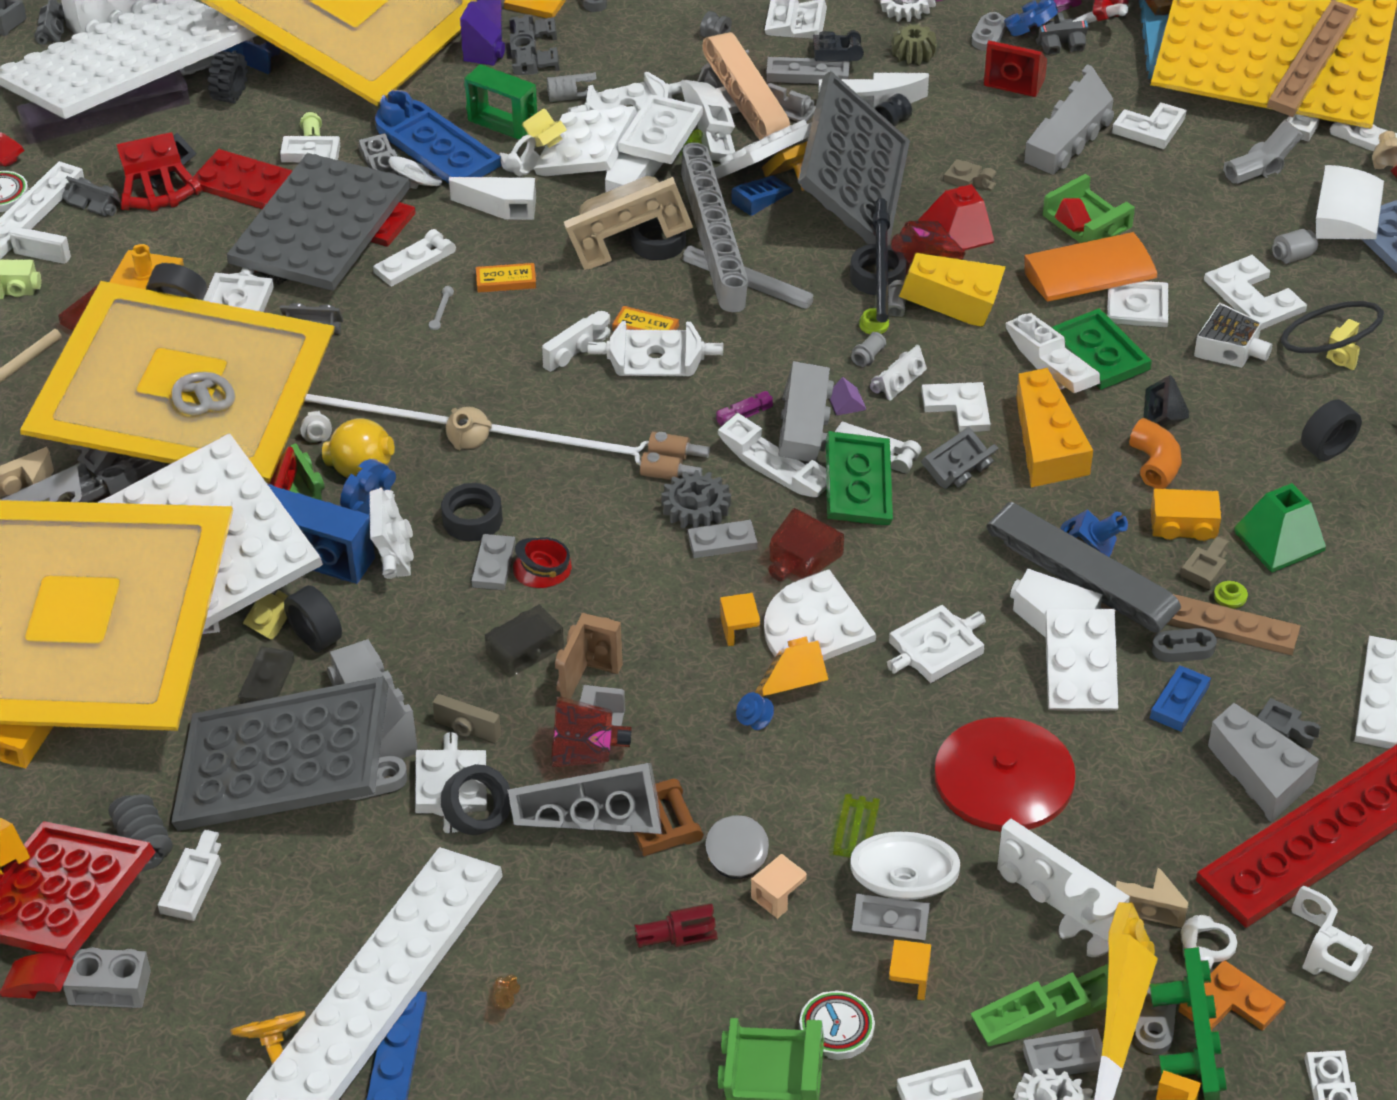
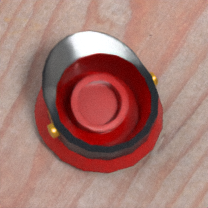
M549 537L523 539L515 545V553L518 557L513 563V573L516 579L523 585L533 588L551 587L569 577L572 564L569 549L564 543Z

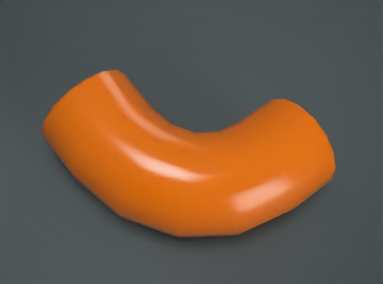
M1141 418L1132 430L1129 445L1150 456V459L1140 470L1143 482L1155 489H1165L1174 480L1181 467V447L1168 430L1157 423Z

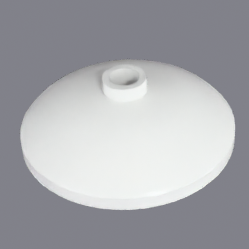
M889 832L872 836L855 847L851 854V871L864 887L876 894L893 899L916 900L937 895L950 887L959 876L960 860L952 847L935 837L914 832Z

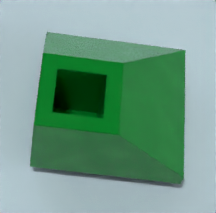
M1293 483L1266 493L1234 527L1235 534L1271 573L1324 552L1326 549L1312 503Z

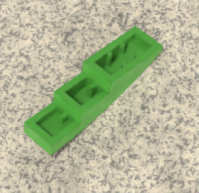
M1106 964L1079 978H1076L1072 972L1043 987L1036 981L972 1012L971 1017L987 1045L993 1046L1020 1040L1106 1009L1109 966Z

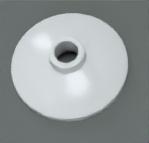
M397 156L390 157L388 161L390 166L399 175L410 178L411 188L417 189L419 185L439 186L442 183V179L439 176L430 175L429 169L415 161Z

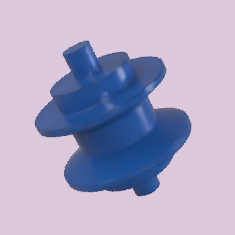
M755 692L744 695L736 709L738 721L743 725H750L754 730L765 728L772 720L774 714L773 703L768 698L762 697Z

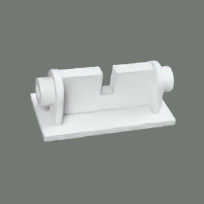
M916 345L909 352L900 354L899 359L890 365L887 371H883L879 376L873 377L870 384L871 390L875 393L884 392L887 400L890 401L927 369L920 345Z

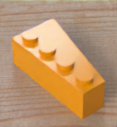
M1043 368L1019 373L1016 401L1031 488L1090 475L1093 448L1049 369Z

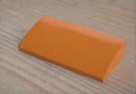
M1134 232L1024 255L1025 275L1047 302L1157 278V270L1143 243Z

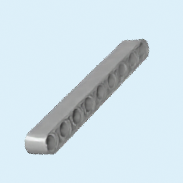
M688 143L684 145L682 151L681 175L716 296L723 310L739 312L746 307L748 278L708 149L700 143Z

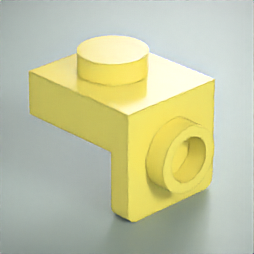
M541 109L522 123L528 135L535 138L536 147L547 145L550 148L563 139L560 134L567 130L561 120L554 122L546 109Z
M1348 319L1340 328L1336 327L1331 333L1329 344L1355 336L1358 333L1360 323ZM1356 342L1338 349L1329 350L1326 358L1332 360L1338 366H1345L1354 370L1357 365L1360 347L1355 345Z
M277 590L275 595L270 593L257 600L243 624L272 640L277 636L287 619L284 600L289 596Z

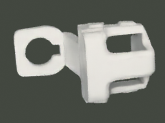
M1302 886L1293 903L1292 913L1321 927L1310 946L1303 969L1314 975L1325 971L1347 982H1351L1357 977L1368 961L1373 947L1369 944H1363L1358 938L1350 936L1332 926L1337 914V908L1325 895ZM1311 899L1317 902L1321 910L1326 912V916L1309 913L1304 907V900ZM1339 943L1358 953L1357 958L1352 966H1349L1329 955L1327 952L1328 946Z

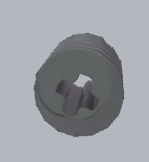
M144 794L126 795L117 798L110 804L108 812L114 827L117 829L118 836L150 842L156 852L145 865L142 872L157 867L163 861V858L171 852L173 844L171 838L168 837L167 829L163 826V821L159 817L157 808L154 807L153 799Z

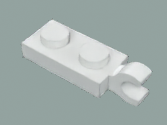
M204 830L196 850L185 848L158 903L160 914L190 921L195 920L221 865L220 857L217 855L221 847V843H216L219 836L218 832Z

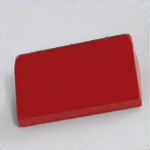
M287 447L268 484L288 491L291 490L297 472L293 447Z

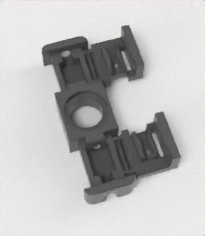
M530 14L523 15V18L519 19L518 16L511 17L509 23L510 27L514 28V34H510V47L512 58H516V64H512L513 73L515 75H532L538 73L537 67L544 68L548 66H555V70L559 71L557 47L549 48L550 50L536 51L535 37L542 38L544 34L547 37L552 35L553 40H557L555 18L535 20L534 23L533 17ZM522 44H528V45L523 46V47H518V46H520V45H522ZM527 66V70H523L522 67Z
M118 454L115 459L118 463L95 473L96 477L91 478L85 463L81 462L77 464L82 498L79 502L90 503L107 494L113 495L138 482V479L146 474L166 467V463ZM68 492L69 497L72 501L75 497V493Z

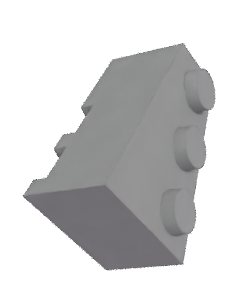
M793 361L782 401H785V407L781 412L783 423L780 429L778 456L808 462L813 460L816 462L819 451H825L828 433H823V425H828L831 407L826 406V399H831L834 381L829 380L830 368Z
M1233 703L1212 722L1208 747L1230 774L1235 776L1246 789L1245 792L1251 799L1256 801L1270 822H1273L1314 783L1319 759L1237 704Z

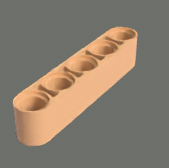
M732 32L704 38L702 46L707 61L757 138L761 140L776 131L790 126L787 114L736 36Z

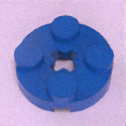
M1034 0L1022 7V13L1019 15L1018 13L1006 18L1004 22L1011 36H1018L1029 32L1030 27L1036 24L1039 27L1052 19L1058 13V8L1054 0H1041L1038 4Z
M376 459L363 461L358 466L362 470L357 476L350 474L342 489L340 497L341 507L370 515V491L382 488L383 491L391 489L396 480V473Z

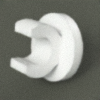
M320 411L308 412V416L301 422V435L310 443L326 441L332 432L331 422Z

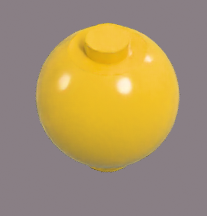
M356 418L341 424L334 431L331 440L323 443L322 457L326 466H334L338 473L348 478L350 474L357 476L362 470L358 466L368 459H376L388 466L391 455L394 454L395 446L392 437L388 436L384 428L378 423L369 419Z

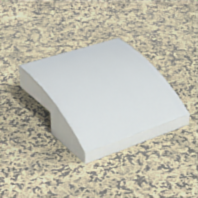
M771 0L765 25L766 35L813 39V35H819V32L823 31L827 10L825 0L799 3L798 0Z

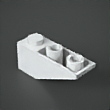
M449 177L450 198L452 201L503 219L534 220L536 204L535 178Z

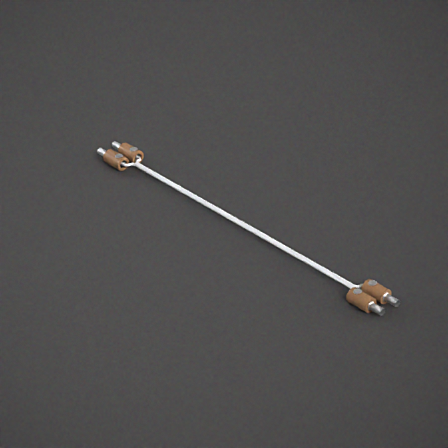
M307 394L305 398L307 402L446 424L449 418ZM461 419L459 425H465L468 420ZM492 424V429L489 430L490 432L634 455L636 463L640 465V475L671 480L673 476L679 478L682 476V472H687L689 476H692L695 470H699L700 476H702V468L682 465V460H686L687 455L708 458L710 447L690 444L689 437L666 434L665 432H651L649 441L642 442L639 447H629ZM648 445V452H644L640 460L638 452Z

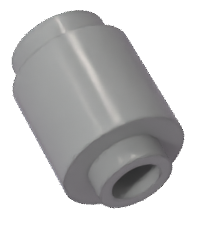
M1299 229L1277 236L1273 242L1272 252L1276 259H1281L1287 264L1310 257L1317 250L1318 241L1316 235L1311 230Z

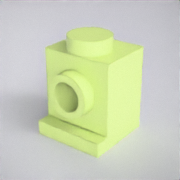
M0 260V299H4V295H12L14 297L34 295L35 289L41 288V274L36 272L33 260Z

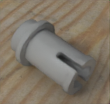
M895 280L888 286L889 316H904L906 299L899 297L904 283L902 280Z
M872 332L862 344L856 345L851 355L853 362L861 367L870 366L876 354L886 346L884 336L878 332Z

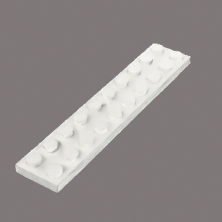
M439 847L246 1100H339L503 877L501 867Z

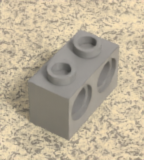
M92 947L79 949L72 957L74 962L63 985L68 1005L143 1007L151 973L146 951L125 949L123 951L101 950Z

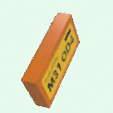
M534 263L476 267L478 293L536 288Z
M623 306L612 324V331L616 330L621 321H626V330H677L679 319Z

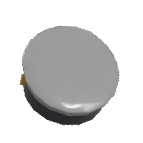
M732 815L720 819L711 827L706 838V851L709 861L712 862L714 869L721 875L731 879L751 877L760 870L768 855L769 842L765 830L757 821L747 816Z

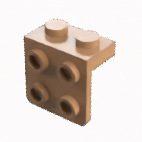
M582 613L577 624L570 627L567 645L564 650L560 649L555 660V669L559 670L557 691L561 694V703L568 705L586 666L616 674L619 673L623 665L621 622Z

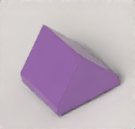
M842 377L833 387L832 396L829 399L836 416L866 410L857 387Z

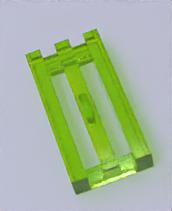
M845 793L833 847V855L851 858V854L857 846L864 808L871 809L864 840L874 836L880 799L873 798V801L869 802L866 801V796H859V799L856 800L852 799V794ZM851 806L857 807L848 849H843L842 845Z

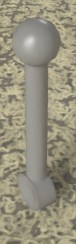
M445 286L442 290L443 298L435 319L429 322L431 330H438L441 327L440 319L447 301L454 294L451 286Z

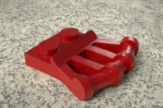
M172 132L116 144L125 176L121 203L122 210L137 208L154 212L159 211L158 208L170 205L172 208L178 206V203L192 194L198 195L203 191L197 179L192 177L182 165ZM171 171H175L186 184L176 192L173 189L169 175ZM161 174L166 194L155 197L149 176ZM141 178L147 198L132 197L134 180Z

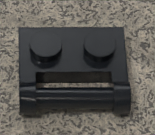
M850 30L846 35H835L831 31L819 32V35H813L815 61H859L864 55L863 47L860 45V33L856 30Z

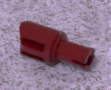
M712 903L669 911V915H666L665 920L639 925L634 924L638 948L669 941L672 945L675 944L677 948L718 940L717 931L714 930L716 921L715 917L712 916L714 914Z

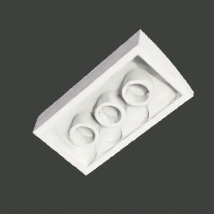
M1325 165L1316 215V239H1376L1384 181L1358 169Z

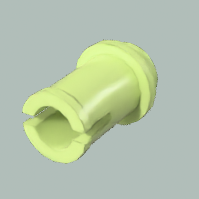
M313 112L305 113L300 120V127L304 132V136H320L321 118Z

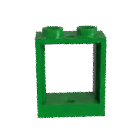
M479 64L464 78L468 121L520 140L523 136L528 135L522 123L538 112L536 84ZM488 90L510 98L512 114L490 106Z

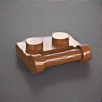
M669 779L656 783L662 834L633 832L643 856L683 843L687 845L701 841L704 836L700 825L694 823L682 797L683 789L679 780ZM660 800H669L680 827L672 828Z

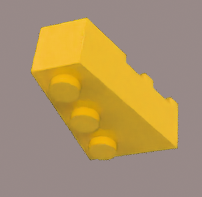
M916 253L905 277L899 297L965 323L983 327L994 305L1006 266Z

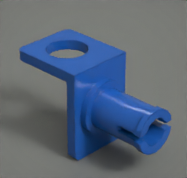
M247 40L223 50L231 53L236 50L237 54L245 56L248 66L266 74L271 72V58L279 55L281 51L280 48L269 41L259 46Z
M1087 509L1064 522L1060 529L1067 533L1074 526L1068 534L1075 538L1079 536L1089 546L1110 557L1117 540L1115 535L1127 530L1128 521L1125 516L1116 520L1122 515L1121 512H1114L1111 516L1099 521Z

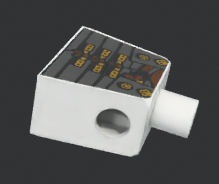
M1219 303L1197 336L1194 356L1242 368L1249 356L1267 361L1272 350V343L1259 339L1261 330L1259 321Z

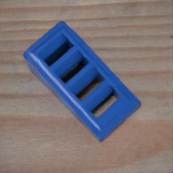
M775 176L766 177L734 187L732 189V204L748 215L753 216L793 192V188Z

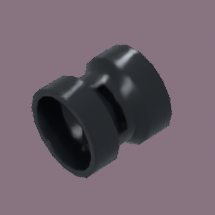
M900 93L891 96L887 102H882L874 108L894 127L898 125L899 121L903 122L912 115V106L909 100Z

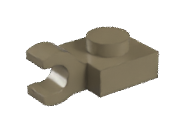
M956 159L944 174V181L957 186L972 184L992 191L996 183L989 180L994 178L996 171L992 168L982 170V166Z
M1217 536L1207 551L1197 547L1183 565L1181 577L1210 590L1226 569L1227 560L1224 558L1227 552L1224 550L1228 546L1229 541Z

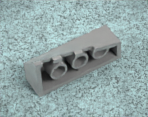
M1088 64L1082 70V80L1080 82L1074 80L1069 87L1070 94L1065 102L1062 100L1057 102L1050 119L1045 118L1026 142L1024 163L1054 175L1060 168L1065 169L1074 154L1079 155L1082 152L1086 142L1095 140L1103 126L1107 127L1110 125L1114 117V111H1112L1113 97L1092 66Z
M369 639L331 651L332 666L327 667L333 686L384 676L389 685L379 758L396 756L402 759L416 754L418 749L413 710L409 704L404 705L402 692L399 688L395 689L392 676L388 670L384 671L382 660Z
M651 763L508 790L514 825L662 834L658 796Z

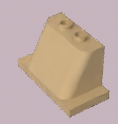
M646 176L586 200L580 206L578 216L564 221L566 230L584 270L612 261L603 240L604 238L655 217H658L666 238L693 228L673 177L659 182L654 177Z

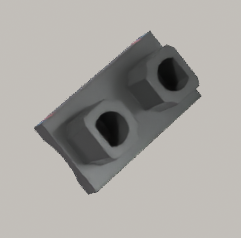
M1058 12L1054 16V21H1047L1045 25L1039 26V35L1035 40L1037 46L1042 45L1045 54L1060 53V43H1068L1070 52L1083 51L1086 45L1088 30L1087 20L1073 22V19H1064L1063 13Z

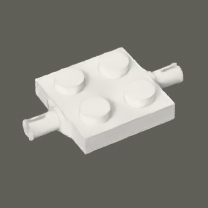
M244 267L240 273H215L203 301L264 312L274 288L273 280L271 278L254 276V270Z
M382 488L370 491V538L381 555L383 563L382 575L387 579H392L396 576H410V561H413L414 558L410 547V538L413 536L411 525L407 519L403 520L400 516L394 500V492L391 490L383 491Z
M940 605L889 634V643L901 655L887 661L889 670L895 674L909 665L916 668L932 683L984 653V644L973 634L972 630L985 624L984 615L978 611L966 619H961L953 615L943 605Z
M450 732L444 734V750H416L415 813H434L444 816L441 808V792L445 782L453 774L465 767L474 764L486 765V750H458V735L453 732L452 743H450ZM477 780L466 781L459 789V801L466 813L486 811V786ZM444 816L443 830L445 833H450V823ZM452 827V833L458 832V830Z

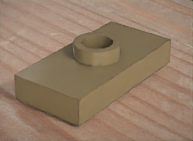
M438 694L432 702L435 723L453 728L456 733L462 736L473 735L494 743L500 738L499 714Z

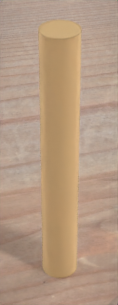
M53 329L0 368V383L62 338L61 333L57 329Z

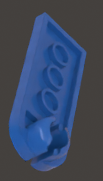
M391 90L388 93V99L385 95H382L380 109L375 116L378 133L380 135L386 134L389 142L447 183H449V177H483L501 166V157L424 103L413 100L407 92Z

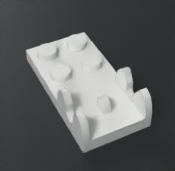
M1009 819L1002 826L997 866L1003 878L1010 883H1019L1028 889L1030 895L1036 901L1041 903L1047 902L1065 914L1059 926V935L1062 939L1075 937L1080 931L1088 930L1093 934V937L1087 943V956L1099 957L1108 953V932L1118 902L1129 903L1130 896L1013 819Z

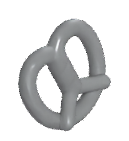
M195 372L185 375L176 381L172 388V400L181 413L196 416L204 414L209 410L220 411L228 409L235 401V392L231 384L222 376L211 372ZM217 384L223 389L226 398L222 401H213L207 388ZM181 392H195L200 405L189 406L184 403Z

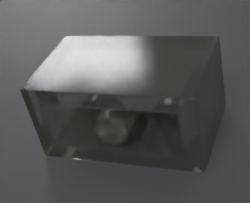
M538 604L485 634L486 655L510 679L564 648L563 627Z

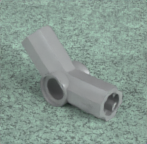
M1285 119L1265 142L1255 144L1248 154L1224 162L1223 171L1233 184L1259 175L1267 178V175L1276 172L1278 174L1284 167V158L1304 135Z

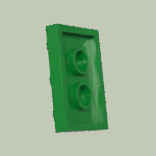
M1100 308L1051 327L1064 336L1065 348L1100 373V384L1096 385L1100 390L1151 370L1152 360Z
M828 431L826 436L827 519L876 525L891 524L893 509L889 438Z

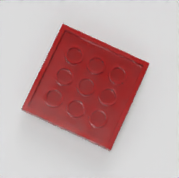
M43 821L24 843L31 858L20 864L17 863L16 859L9 862L2 870L3 874L0 875V943L40 953H58L66 955L71 960L156 853L151 843Z

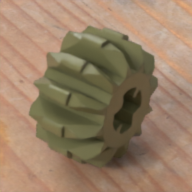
M908 23L907 27L899 26L898 31L893 32L891 41L893 56L898 57V62L906 59L908 66L912 61H916L920 66L922 60L929 62L930 58L935 56L937 48L935 32L930 31V27H921L920 23L917 25Z

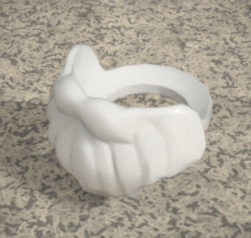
M523 136L516 143L510 154H499L503 169L514 172L519 177L527 175L534 169L540 155L534 151L536 142L533 136ZM527 141V147L521 158H519L516 152L522 143Z
M1194 915L1185 921L1181 929L1183 956L1184 949L1197 947L1198 933L1217 930L1227 936L1229 945L1221 951H1212L1199 947L1201 961L1208 960L1209 968L1211 969L1214 962L1230 959L1237 947V939L1233 931L1224 924L1215 923L1210 916Z

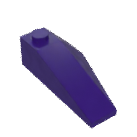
M502 0L471 1L460 18L463 61L494 66L497 59L503 58L505 53V42H502Z

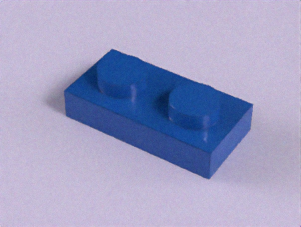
M1179 665L1151 709L1150 719L1182 732L1207 692L1211 678Z

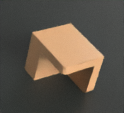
M780 854L751 878V898L778 919L788 910V895L806 880L807 874L783 854Z

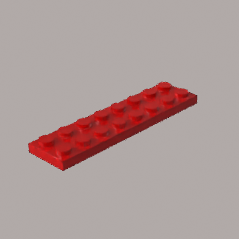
M218 149L193 177L200 183L204 192L263 209L292 173V170ZM399 202L370 242L388 247L416 214L415 207Z
M1397 744L1199 870L1196 881L1247 928L1296 896L1302 886L1310 887L1397 829Z

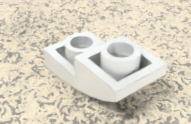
M1345 1051L1306 1053L1304 1060L1314 1100H1358L1355 1082L1350 1081Z

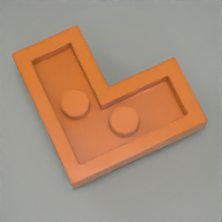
M1222 961L1210 974L1211 983H1204L1206 996L1213 995L1215 1002L1216 1018L1209 1019L1211 1031L1231 1010L1263 1031L1285 1007L1286 1001L1227 961ZM1187 1003L1180 1004L1179 1012L1193 1021L1192 1008L1188 1007Z

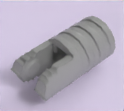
M596 72L548 77L547 91L549 101L556 102L587 98L588 90L577 92L576 82L593 81L596 79Z

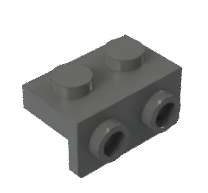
M968 427L925 456L921 463L945 490L953 484L959 488L972 478L970 472L977 469L980 473L994 462L992 456L999 448L996 444H993L987 449L971 428Z

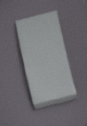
M386 134L359 140L360 151L369 168L399 175L388 163L390 157L397 156L395 149L392 150Z

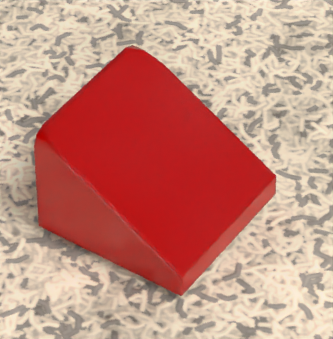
M1064 198L1055 214V218L1073 232H1084V224L1091 221L1080 198Z

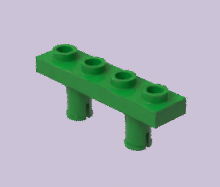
M1199 947L1184 949L1187 976H1184V980L1151 983L1150 990L1153 1007L1187 1003V1006L1192 1008L1197 1048H1193L1194 1052L1159 1055L1161 1073L1164 1070L1182 1077L1197 1075V1078L1202 1080L1204 1100H1220V1091H1227L1224 1067L1216 1068L1214 1055L1222 1054L1219 1031L1211 1032L1209 1019L1216 1018L1214 996H1206L1204 983H1211L1209 961H1201Z

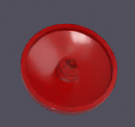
M991 717L970 722L958 728L947 737L938 751L934 776L937 790L945 804L965 821L981 828L1001 832L1002 826L1009 819H1013L1030 830L1050 822L1066 808L1074 791L1075 766L1065 745L1045 728L1022 719Z

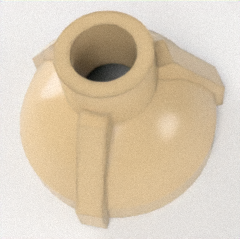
M1385 131L1379 135V144L1373 151L1372 160L1375 169H1384L1388 165L1393 167L1397 165L1396 135L1393 131Z
M455 407L452 409V414L446 423V435L454 445V448L461 450L474 449L481 446L487 439L489 430L492 429L491 421L487 419L481 410L474 407H462L459 409ZM463 418H467L468 422L465 425L460 426L459 421Z

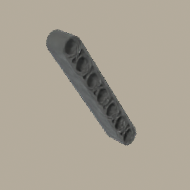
M1008 502L986 525L991 536H998L1004 540L1006 546L1068 583L1102 594V603L1152 632H1160L1181 609L1179 600L1168 590L1013 502Z

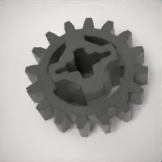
M695 470L692 476H689L687 472H682L681 479L673 476L671 484L664 485V493L661 495L664 515H670L671 523L681 521V528H685L688 524H693V528H698L699 524L710 526L711 521L720 524L722 522L721 515L728 516L729 507H731L729 485H722L721 477L713 480L711 472L706 473L705 476H700L699 470Z

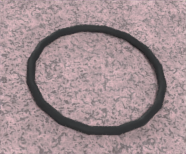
M1346 301L1328 305L1295 320L1283 331L1281 343L1287 350L1296 353H1320L1338 349L1357 342L1372 333L1382 323L1384 310L1378 304L1367 301ZM1347 307H1366L1374 309L1378 313L1377 319L1368 328L1355 336L1336 343L1318 347H1298L1291 345L1287 341L1289 334L1298 325L1329 311Z

